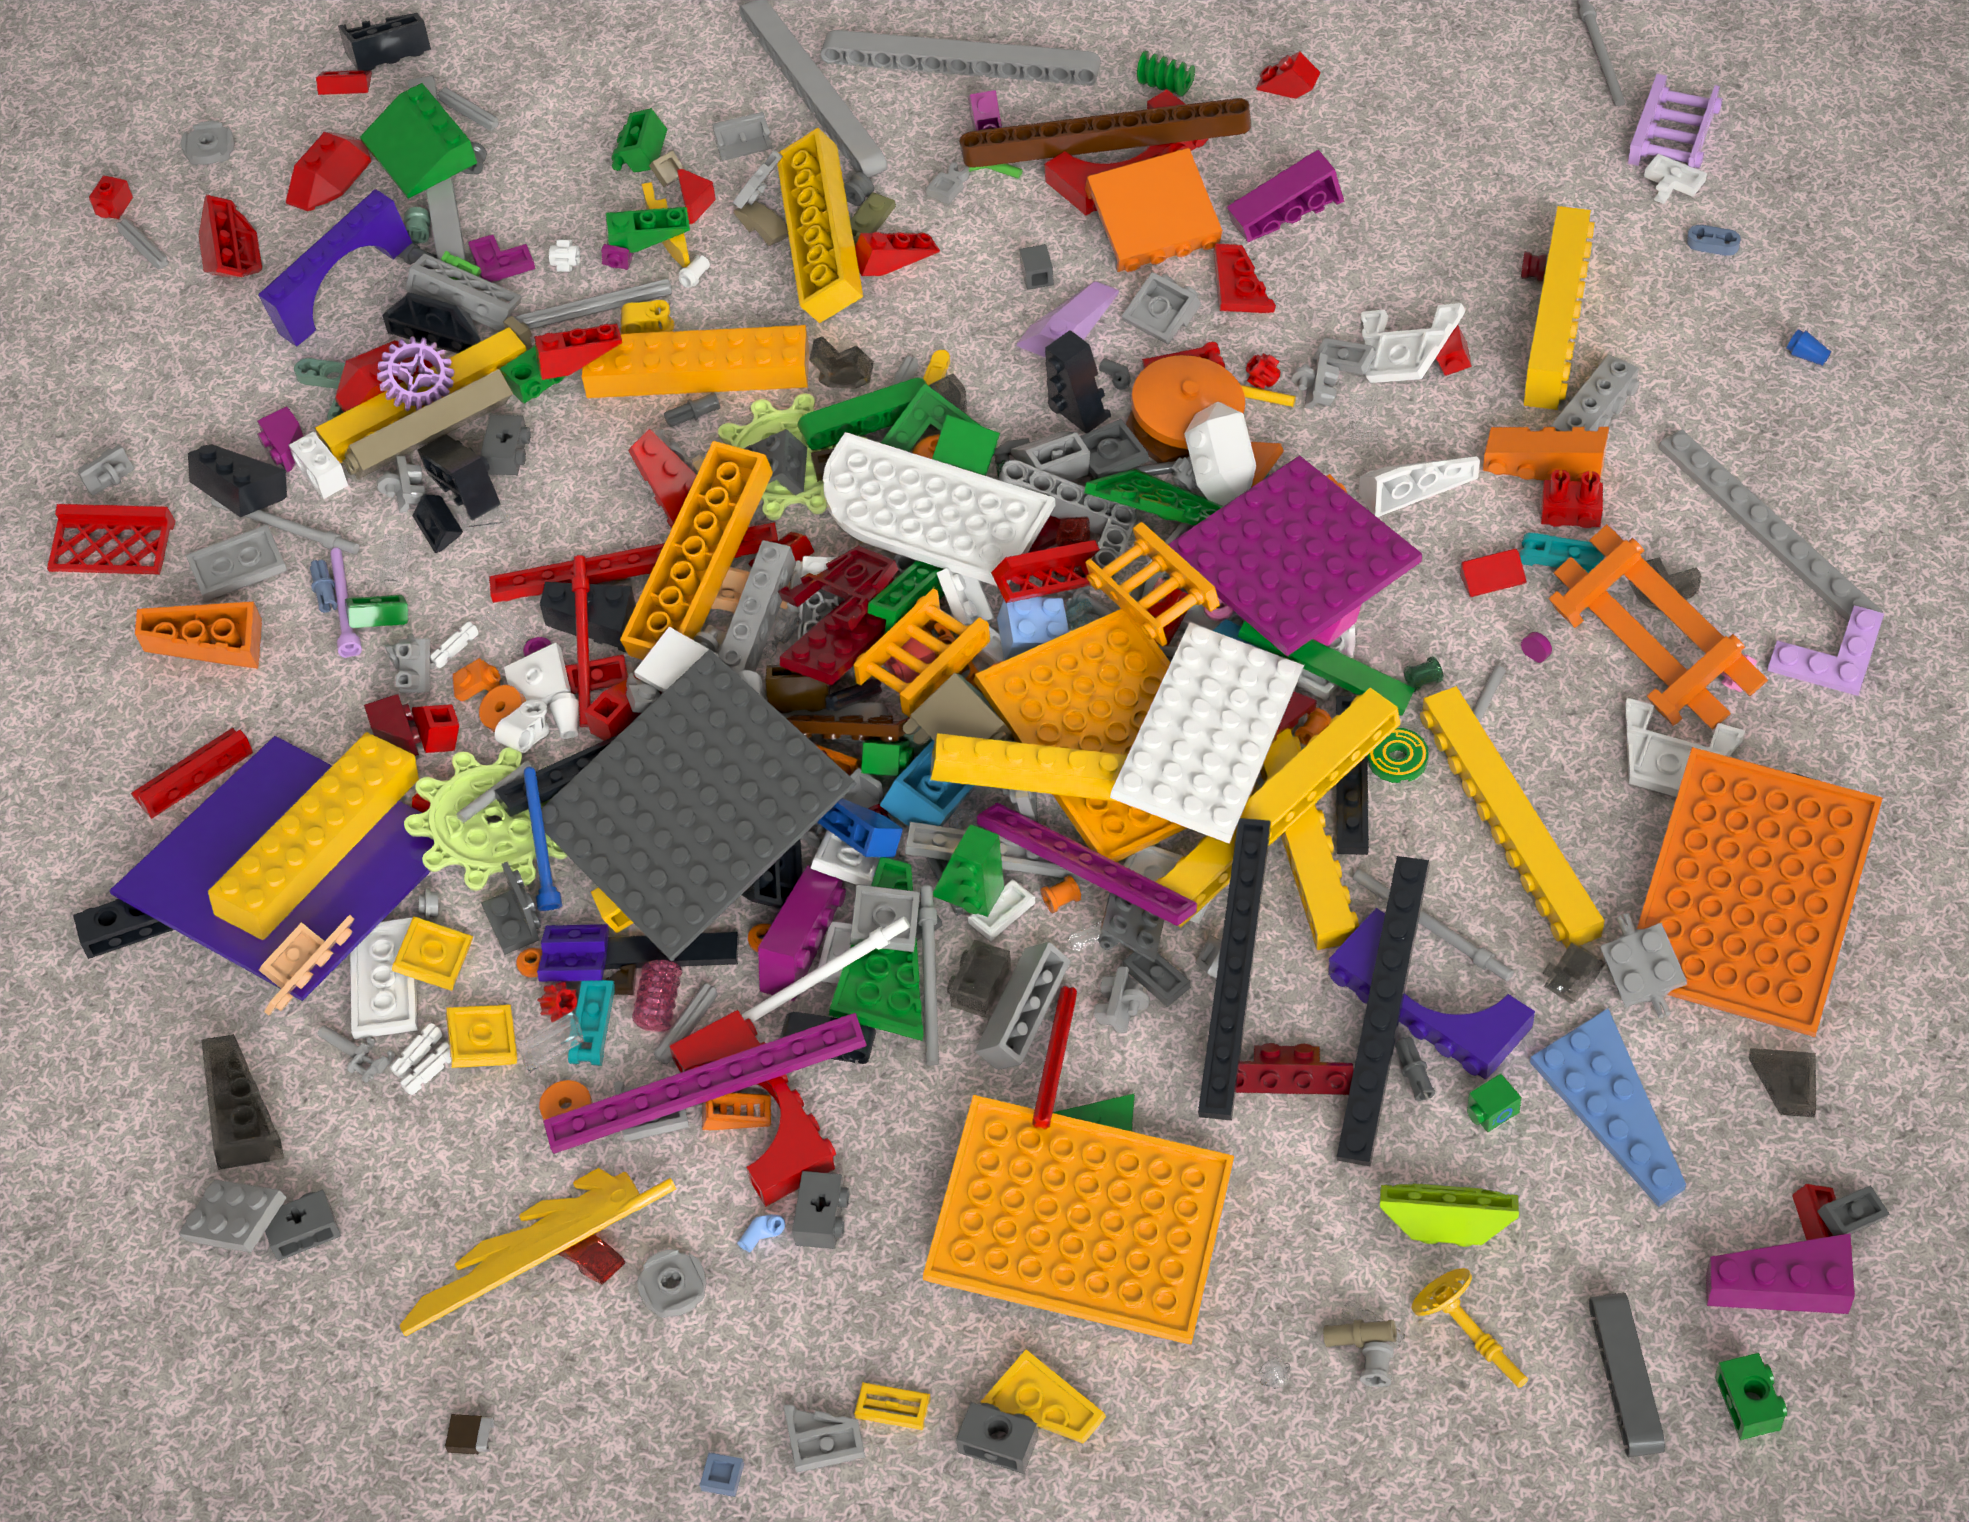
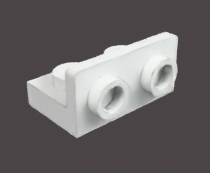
M948 568L937 572L953 617L968 626L979 617L987 622L994 619V614L980 580L952 572Z

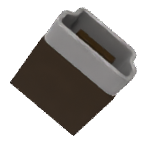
M451 1414L445 1443L447 1452L477 1455L479 1452H489L487 1443L490 1428H494L493 1418Z

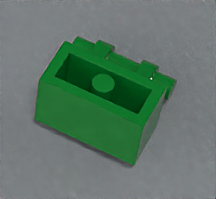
M652 108L629 114L627 124L618 133V146L613 150L611 156L613 161L612 168L614 170L620 171L625 163L633 172L638 173L651 170L649 165L660 157L668 129Z

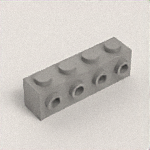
M1608 354L1550 427H1555L1556 431H1572L1573 427H1585V431H1598L1599 427H1608L1613 414H1619L1622 411L1625 399L1628 396H1634L1640 384V381L1637 380L1639 368Z
M1050 942L1024 949L975 1049V1052L995 1069L1000 1070L1022 1064L1071 962L1069 958Z

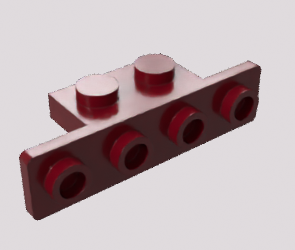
M1275 1043L1254 1045V1061H1240L1236 1093L1349 1095L1354 1065L1353 1063L1320 1062V1046H1312L1305 1043L1295 1046H1279Z

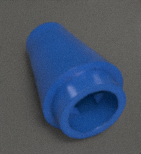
M1799 329L1786 347L1787 350L1791 351L1792 356L1820 364L1821 366L1825 364L1832 352L1807 330L1803 332Z

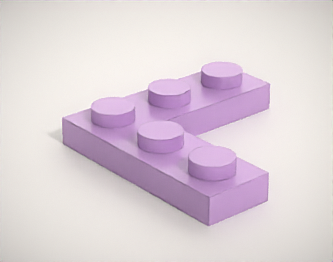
M1854 605L1838 657L1777 641L1768 671L1859 696L1884 613Z

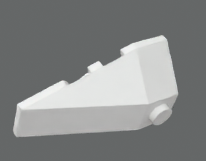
M1475 456L1386 466L1360 476L1359 495L1371 513L1379 517L1477 479L1480 460Z

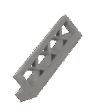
M425 253L409 269L406 285L407 291L456 305L470 313L473 320L498 331L505 329L503 321L509 318L512 311L521 303V295ZM424 265H428V266H430V267H432V268H435V269H428V268L423 267V266H424ZM449 277H455V278H458V279H460V280H453V279H451V278H449ZM474 288H480V289H483V290H485V291H478V290H476V289H474ZM503 298V299H506V300H508V301H510V302H509V303H506V302L501 301V300H499V299Z

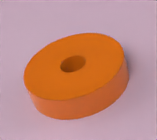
M501 685L493 688L485 695L480 704L479 717L481 722L491 731L495 732L496 726L503 718L510 715L522 703L526 702L524 695L510 685Z
M564 1080L552 1084L544 1091L540 1098L539 1109L543 1120L592 1104L593 1102L588 1089L583 1084L572 1080ZM564 1103H571L570 1107L561 1108Z

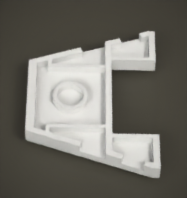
M1462 303L1438 305L1432 327L1429 329L1384 332L1388 321V315L1385 310L1362 312L1361 320L1364 326L1362 336L1365 340V345L1373 346L1376 351V355L1366 371V377L1369 382L1422 379L1463 317L1465 309Z
M1631 698L1626 700L1625 721L1629 784L1677 797L1692 747L1729 757L1744 739L1745 730L1720 723L1717 724L1710 747L1648 731L1647 728L1653 714L1654 705Z

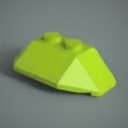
M1416 1183L1397 1184L1394 1186L1381 1185L1380 1208L1412 1240L1421 1241L1425 1244L1443 1242L1454 1243L1461 1247L1483 1245L1519 1218V1198L1515 1194L1505 1195L1502 1192L1482 1188Z

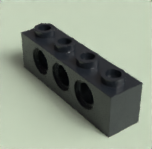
M120 899L95 908H88L83 912L73 915L80 945L88 959L174 930Z

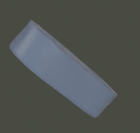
M1707 225L1692 226L1687 235V245L1691 249L1724 256L1737 253L1741 242V237L1736 231Z

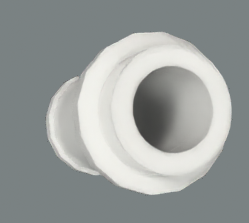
M696 255L686 268L680 270V283L687 288L696 286L700 276L710 267L708 259L703 255Z

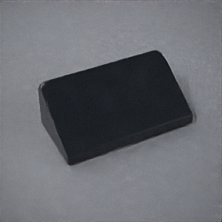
M423 494L412 516L433 551L438 553L460 537L463 530L441 496Z

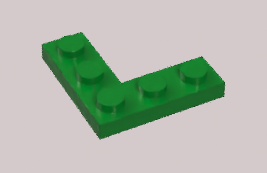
M924 383L880 443L910 452L930 424L942 431L947 415L979 426L981 425Z

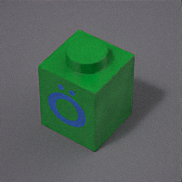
M1499 1074L1469 1093L1467 1114L1475 1125L1481 1124L1488 1133L1520 1113L1522 1097L1506 1078Z

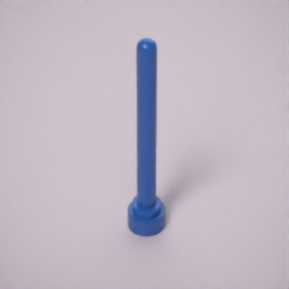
M529 766L524 769L523 775L541 889L538 890L539 895L536 896V902L539 911L559 909L563 905L561 893L557 892L556 887H553L536 771L533 767Z

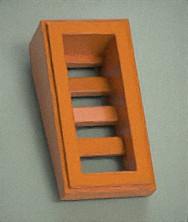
M732 1092L702 1103V1130L771 1126V1095ZM755 1104H760V1117H754ZM741 1105H746V1116H741ZM727 1106H733V1115H727ZM713 1107H719V1114H713Z

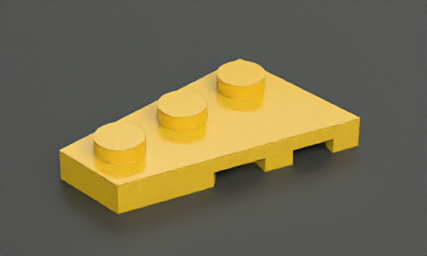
M1027 1349L980 1401L981 1404H992L998 1407L1001 1412L1010 1415L1017 1413L1026 1415L1037 1423L1038 1427L1083 1444L1106 1418L1103 1411Z

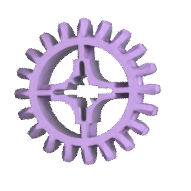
M414 337L410 338V344H406L401 339L399 340V348L391 344L389 346L390 353L384 352L382 354L383 361L378 363V369L381 372L377 373V380L382 381L380 390L387 391L386 399L396 398L394 402L396 407L404 403L406 411L410 410L411 405L416 406V411L422 408V405L427 406L432 401L435 402L441 399V396L449 395L450 391L448 388L453 386L451 377L454 376V370L449 368L452 362L451 359H443L446 354L445 350L442 349L436 352L437 344L434 342L430 346H426L425 338H422L420 344L416 343ZM415 357L414 360L409 363L401 362L400 364H397L405 358ZM424 359L436 368L438 374L433 373V370L424 365ZM417 365H419V370H418V372H419L420 374H419L418 377L415 379V383L412 384V381H413L412 375H413L414 372L416 371ZM393 375L398 376L399 380L404 381L408 386V390L400 387ZM434 385L425 392L416 393L420 387Z

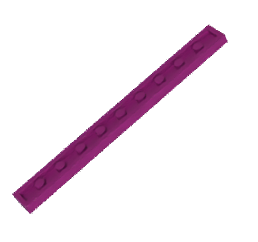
M853 1013L543 1120L550 1149L553 1154L865 1047L867 1045L857 1015Z

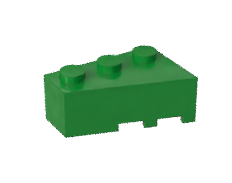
M970 824L933 891V897L962 907L968 913L988 917L1004 890L1000 839L998 834Z

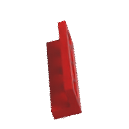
M1091 540L1005 557L991 574L1006 603L1091 586L1087 579L1089 572L1085 562L1091 559L1100 549L1096 541ZM1081 566L1086 578H1082L1074 573V567ZM1052 571H1056L1064 576V582L1061 583L1051 577ZM1033 575L1043 581L1042 586L1038 587L1029 582L1030 576ZM1007 580L1020 586L1019 592L1012 593Z
M232 727L131 793L132 797L151 819L251 755L253 751L247 736L241 730L236 732Z

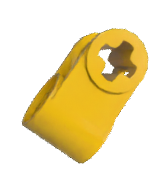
M655 300L640 303L631 302L623 305L621 308V334L671 332L675 325L673 319L669 317V304L664 300Z

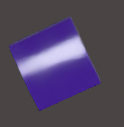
M608 924L546 925L541 940L542 956L537 970L539 982L602 980L608 947Z

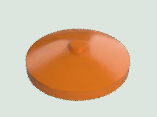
M1171 356L1151 363L1137 376L1131 396L1132 412L1141 428L1164 444L1188 449L1184 433L1196 413L1216 402H1221L1240 411L1243 415L1245 411V395L1238 380L1221 365L1196 356Z

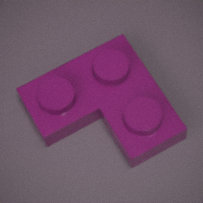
M494 234L468 242L475 264L482 271L480 274L481 278L491 283L535 269L527 244L500 251Z

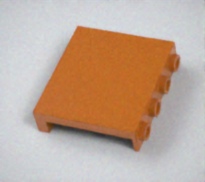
M1189 148L1087 176L1085 191L1088 199L1093 198L1117 259V272L1124 270L1132 272L1139 269L1141 265L1148 263L1153 265L1160 264L1169 257L1176 255L1177 257H1185L1193 250L1200 248L1209 250L1215 247V243H1220L1223 230Z

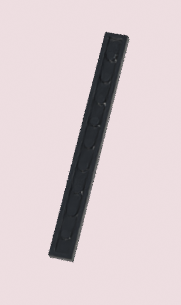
M1240 818L1238 821L1198 1107V1116L1200 1118L1232 1121L1271 832V821Z
M1397 856L1337 1152V1161L1371 1167L1430 867L1429 860Z

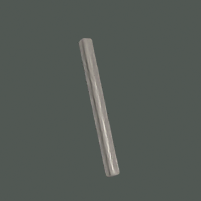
M663 279L517 315L514 318L520 323L524 322L529 329H534L622 307L631 302L638 303L672 294V287L669 279Z

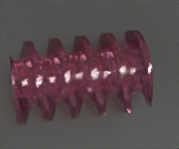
M654 960L643 966L641 970L642 976L639 980L640 987L637 990V998L634 1003L635 1009L632 1013L633 1022L641 1029L665 1032L671 1028L672 1025L669 1021L674 1017L672 1011L676 1007L674 999L678 996L676 988L680 986L679 977L683 973L682 967L678 964L666 960Z

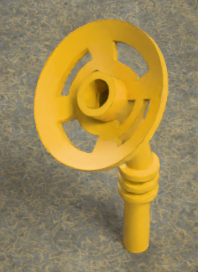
M1458 1268L1451 1270L1423 1288L1415 1297L1411 1306L1415 1315L1425 1316L1441 1310L1444 1313H1449L1473 1340L1475 1349L1480 1351V1354L1488 1362L1493 1361L1518 1388L1527 1382L1528 1378L1502 1352L1503 1347L1489 1333L1485 1334L1460 1306L1461 1300L1459 1297L1465 1292L1472 1280V1274L1468 1269ZM1464 1280L1465 1283L1462 1285V1284H1461L1460 1282H1458V1281Z

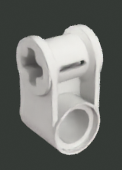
M529 700L522 703L519 708L498 723L495 729V740L519 752L525 753L535 743L549 734V725L545 722L547 705L541 700Z

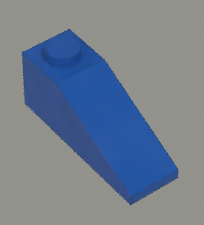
M841 798L817 822L865 857H895L903 828L886 816L844 798Z

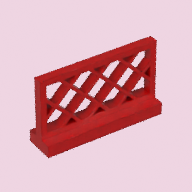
M57 504L55 515L58 521L47 569L49 572L160 575L169 532L174 529L176 520L168 507ZM65 528H77L80 533L67 542L63 538ZM97 529H105L107 531V534L96 542H93L88 536ZM124 530H133L135 534L123 543L116 537ZM152 530H161L160 537L150 544L144 538ZM86 538L91 545L77 554L72 547ZM113 539L119 546L105 555L99 548ZM141 540L146 547L133 556L127 549ZM69 550L74 555V558L66 564H57L58 558ZM95 551L102 557L93 565L85 564L83 561ZM122 552H125L130 558L122 565H113L111 562ZM152 552L155 556L154 566H141L139 561Z

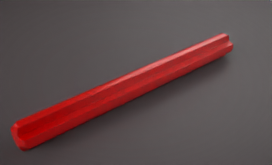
M1063 986L1060 989L1032 1124L1035 1128L1041 1127L1045 1130L1050 1127L1077 997V990L1074 987Z

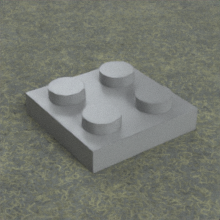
M856 885L850 945H857L867 939L870 932L879 927L885 928L904 916L908 920L910 928L890 939V944L883 948L914 952L920 892Z

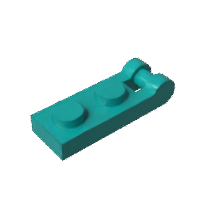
M1530 532L1524 534L1522 539L1523 549L1519 553L1522 564L1529 566L1539 564L1559 568L1566 560L1572 557L1588 573L1605 557L1590 542Z
M595 980L581 982L568 1051L569 1064H580V1061L591 1062V1065L602 1066L615 992L614 981ZM583 1042L592 1043L591 1049H583Z

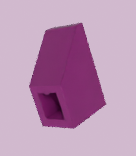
M996 90L967 96L974 131L1002 128Z
M286 406L257 420L261 431L257 433V436L264 448L270 447L269 453L275 465L281 464L286 472H289L295 464L289 444L304 436L299 422Z

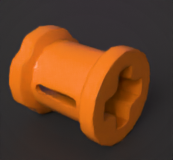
M1316 708L1313 713L1307 714L1308 719L1305 724L1296 730L1295 736H1298L1301 744L1307 746L1313 736L1319 735L1329 726L1332 718L1323 709Z
M1071 875L1065 876L1064 881L1052 887L1044 886L1040 889L1042 899L1052 914L1057 912L1060 906L1071 901L1078 902L1081 900L1080 889Z

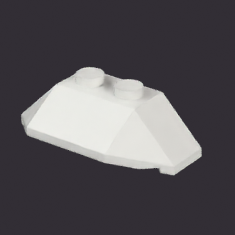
M1216 402L1196 413L1184 433L1196 483L1208 500L1225 506L1249 490L1254 478L1256 462L1245 418L1242 412L1221 402Z

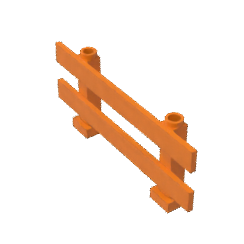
M1607 524L1589 540L1606 557L1588 573L1570 557L1553 572L1570 590L1564 596L1556 591L1548 599L1554 608L1574 628L1584 621L1580 613L1588 607L1668 686L1662 694L1655 688L1647 695V698L1672 726L1683 719L1678 711L1685 705L1712 730L1731 714L1705 688L1722 672L1728 675L1749 697L1768 681L1767 677L1741 653L1745 646L1734 634L1730 637H1724L1641 557L1644 549L1634 538H1631L1629 541L1623 540ZM1622 575L1630 580L1705 653L1690 669L1687 670L1606 591Z

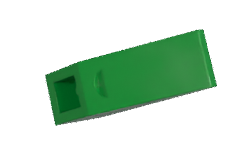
M687 207L605 213L607 244L626 248L629 250V253H636L690 231Z

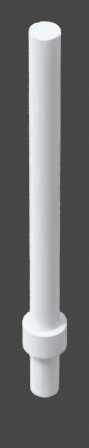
M903 916L885 928L879 927L869 933L867 939L743 1013L742 1017L744 1020L749 1018L753 1023L875 948L880 950L890 944V939L910 928L908 920Z

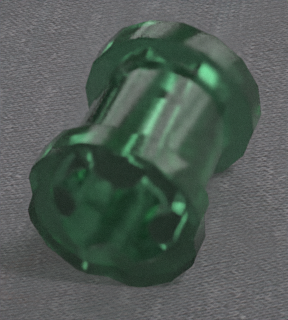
M1434 656L1427 658L1426 662L1417 666L1408 665L1404 667L1406 683L1410 687L1415 688L1414 692L1419 691L1423 685L1443 681V670Z

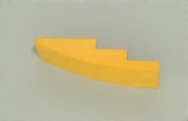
M652 182L641 184L647 210L668 208L666 198L655 200ZM684 233L662 242L670 255L682 268H686L690 264Z

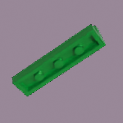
M917 560L869 602L868 613L886 619L885 634L915 606L919 598L926 596L933 588L938 591L939 600L945 595L937 576V572L944 570L943 568Z

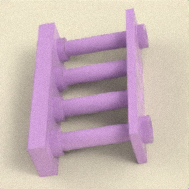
M1656 74L1630 145L1628 164L1639 166L1642 156L1647 157V155L1656 156L1660 154L1676 161L1689 163L1688 166L1700 168L1704 152H1701L1709 126L1714 113L1719 114L1723 98L1718 97L1720 86L1715 85L1711 97L1705 98L1670 91V88L1666 87L1667 76ZM1670 101L1704 108L1706 111L1704 116L1665 109L1661 103ZM1660 119L1699 126L1700 129L1698 134L1660 127L1654 122L1655 120L1660 121ZM1658 137L1694 146L1691 152L1653 145L1650 144L1651 141H1648V139Z

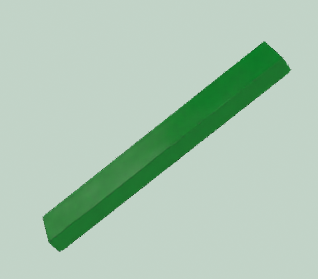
M1244 621L1237 636L1265 651L1304 665L1303 669L1354 694L1362 695L1371 687L1396 705L1400 716H1403L1415 688L1313 639L1286 656L1246 621Z

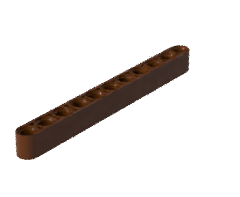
M1233 98L970 131L963 134L959 142L964 164L968 167L976 168L1055 158L1063 152H1067L1072 156L1241 135L1251 129L1252 123L1249 102L1243 98Z

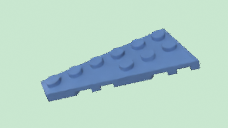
M1609 1008L1531 1056L1530 1063L1658 1207L1685 1190V1180Z

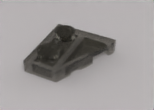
M1750 1048L1749 1060L1779 1114L1815 1118L1816 1053Z

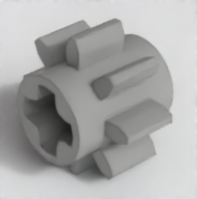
M1190 456L1187 459L1185 457L1184 459L1179 458L1171 468L1175 475L1173 477L1174 483L1189 492L1192 488L1195 489L1197 487L1200 489L1196 483Z

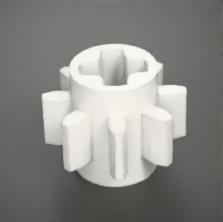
M559 239L556 240L557 245L550 246L549 262L551 266H557V272H570L573 269L572 266H579L580 249L579 246H572V240Z

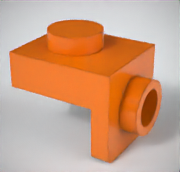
M478 658L453 673L454 697L459 701H465L484 689L490 691L500 686L501 676L496 667Z

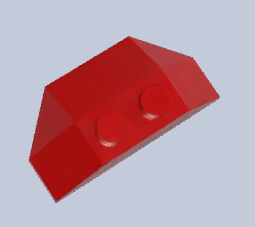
M323 132L294 165L286 204L305 211L315 210L316 206L327 204L341 197L372 162L367 147L360 139L349 135Z
M207 194L204 198L198 234L203 271L228 278L244 277L259 273L262 270V262L256 230L245 216L236 210L237 206L232 200Z
M391 341L346 360L335 400L343 412L385 392L380 390L382 381L377 380V373L381 372L378 369V363L383 361L382 354L384 352L390 353L389 346L391 344L399 348V341ZM415 357L405 358L397 364H400L401 362L409 363L413 361ZM424 359L423 362L427 368L433 367L429 361ZM417 365L416 371L414 372L412 377L419 374V365ZM393 375L397 384L404 382L402 380H399L398 376Z

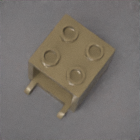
M956 673L910 715L911 718L903 725V731L907 735L914 734L913 740L918 745L925 744L930 738L935 741L937 733L1009 742L1014 741L1012 737L1013 732Z

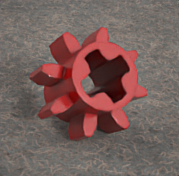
M1265 353L1261 356H1253L1246 366V372L1250 374L1247 381L1256 388L1272 387L1281 375V371L1276 367L1280 361L1272 355H1266Z
M566 982L556 983L555 986H544L545 994L541 998H537L542 1009L540 1014L550 1015L552 1023L561 1022L562 1018L572 1019L574 1017L572 1011L577 1007L578 1003L575 995L576 989H566Z

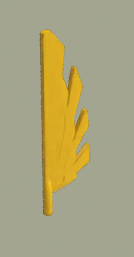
M597 1168L575 1180L573 1185L576 1189L590 1191L577 1198L541 1200L519 1214L521 1221L542 1218L530 1227L483 1240L455 1263L457 1270L479 1262L481 1263L468 1275L422 1296L399 1325L403 1335L408 1336L627 1215L676 1190L672 1179L668 1178L641 1194L627 1172H622L613 1177L602 1169Z

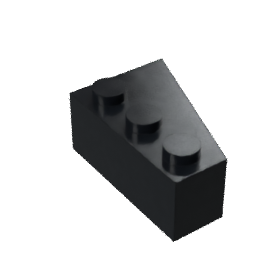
M545 582L540 601L545 626L576 636L575 593L572 592V583ZM590 584V591L587 593L588 638L593 639L595 643L601 645L605 643L617 647L619 651L627 652L620 639L636 607L632 586Z

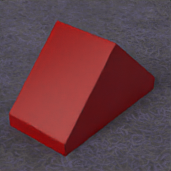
M679 169L677 173L684 205L687 207L689 224H693L716 200L713 181L684 169Z

